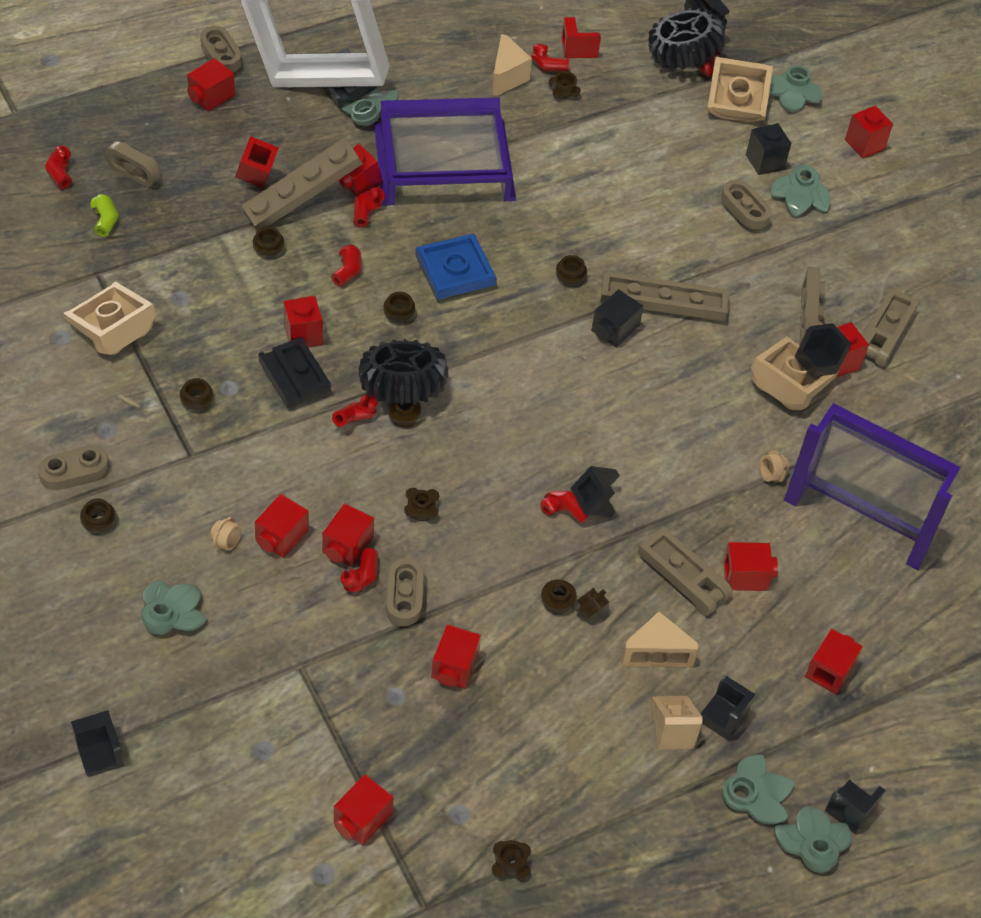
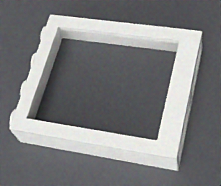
M241 0L272 88L383 86L390 65L370 0H351L367 53L286 54L268 1Z

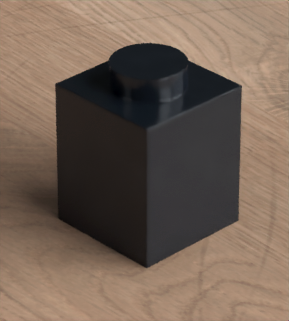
M779 123L755 128L751 131L746 156L758 175L785 169L792 143Z
M618 289L595 309L591 331L600 339L617 347L640 326L644 306Z

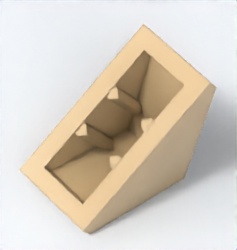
M501 34L493 76L492 95L499 96L530 80L532 58L511 38Z
M658 612L625 642L621 665L630 667H693L698 652V643L661 612Z
M652 696L657 750L694 749L702 726V716L688 696Z

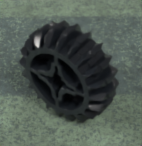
M689 8L686 11L679 10V12L674 14L670 12L668 17H661L658 23H654L653 29L649 31V51L655 63H659L662 68L669 66L670 70L680 68L683 71L688 67L694 69V66L699 64L704 66L706 61H713L715 55L721 54V49L725 47L724 25H722L719 16L713 14L711 10L704 11L702 8L697 10Z
M392 339L390 343L380 342L379 346H371L369 351L363 353V358L360 359L359 377L362 390L367 391V396L375 397L376 401L381 402L385 400L389 405L393 403H400L402 406L404 403L416 405V402H428L429 398H436L438 393L444 391L447 384L448 367L445 354L441 353L439 348L431 347L430 343L421 344L418 340L407 341L404 339L403 341H396Z

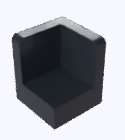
M834 323L810 326L794 357L812 377L837 374L851 347V342Z
M590 466L571 486L570 489L585 515L612 517L615 510L609 499L615 494L611 485L620 476L616 469Z
M724 675L719 682L716 694L701 712L702 724L729 741L748 716L755 694Z
M108 710L71 721L75 742L86 776H95L124 766L121 747Z
M848 780L842 788L837 787L833 792L825 812L838 822L846 823L850 831L856 834L877 809L886 790L879 786L870 796L851 780Z

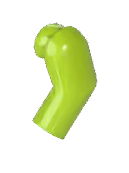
M99 194L90 202L91 208L96 207L94 212L101 216L94 227V231L100 237H107L118 220L119 213L109 196Z

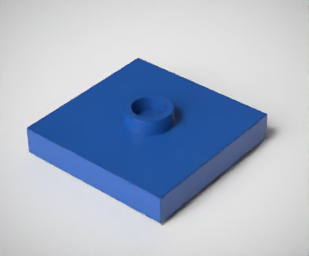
M474 233L419 246L415 249L418 262L437 300L496 285L497 277Z

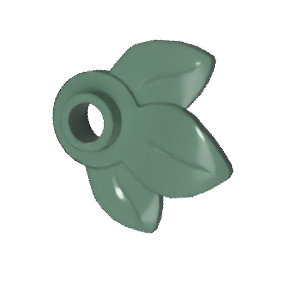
M794 65L784 75L771 77L769 94L779 96L781 107L789 112L800 110L806 101L820 103L822 98L820 87L811 82L810 72L804 66Z
M376 87V89L352 102L350 100L343 102L341 109L344 113L351 115L355 124L369 126L380 117L381 101L399 99L398 90L382 94Z
M798 165L792 169L790 175L779 177L773 183L771 196L785 198L787 208L794 218L803 214L811 206L823 213H826L830 206L829 190L819 182L818 172L809 165ZM800 176H806L809 180H803Z
M161 580L149 584L142 596L145 606L142 610L141 618L145 628L153 634L162 635L170 632L172 628L191 631L201 627L207 622V618L200 611L195 610L201 599L200 589L186 583L170 588Z
M752 755L744 758L738 764L736 775L731 776L724 783L722 796L725 803L734 810L747 811L756 821L764 824H779L786 821L788 814L781 803L791 793L794 781L778 774L766 772L767 765L763 755ZM742 791L745 793L746 798L739 797L734 792Z
M805 806L799 811L796 825H776L774 830L777 841L786 852L801 856L805 866L811 871L818 873L829 871L838 862L839 852L849 847L852 838L851 831L846 823L831 824L828 816L822 810L812 806Z

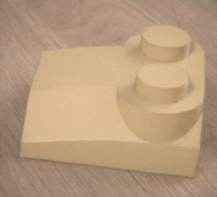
M716 57L707 111L722 119L746 123L765 120L773 66Z
M115 281L111 286L70 311L64 312L63 315L74 327L92 339L97 352L113 355L120 352L122 348L136 339L145 336L152 329L156 311L153 303Z
M786 336L755 358L751 366L753 372L752 380L760 390L772 395L782 402L786 408L790 410H803L808 407L812 397L827 386L838 375L839 371L837 374L812 377L794 357L799 345Z

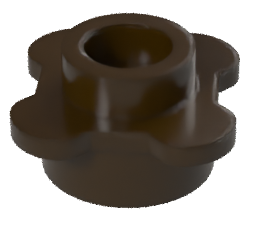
M561 71L549 79L548 84L552 86L555 98L561 99L580 95L581 89L576 86L577 77L573 73Z
M414 487L406 491L405 496L408 499V505L404 507V513L408 517L417 521H427L438 515V509L436 508V501L440 497L438 491L434 489L428 491L418 490Z
M515 840L495 843L493 853L496 855V861L492 866L494 876L503 878L507 875L516 876L519 880L526 879L530 874V868L527 866V859L531 854L529 845ZM514 858L515 862L510 863L508 862V859Z

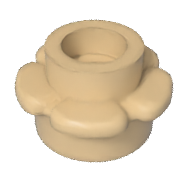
M776 450L770 451L768 455H763L759 461L761 477L767 482H783L789 472V463L786 457L781 454L779 455V452Z
M232 517L218 520L213 525L210 533V538L213 540L215 548L218 550L221 548L227 551L232 550L240 540L242 527L236 524Z

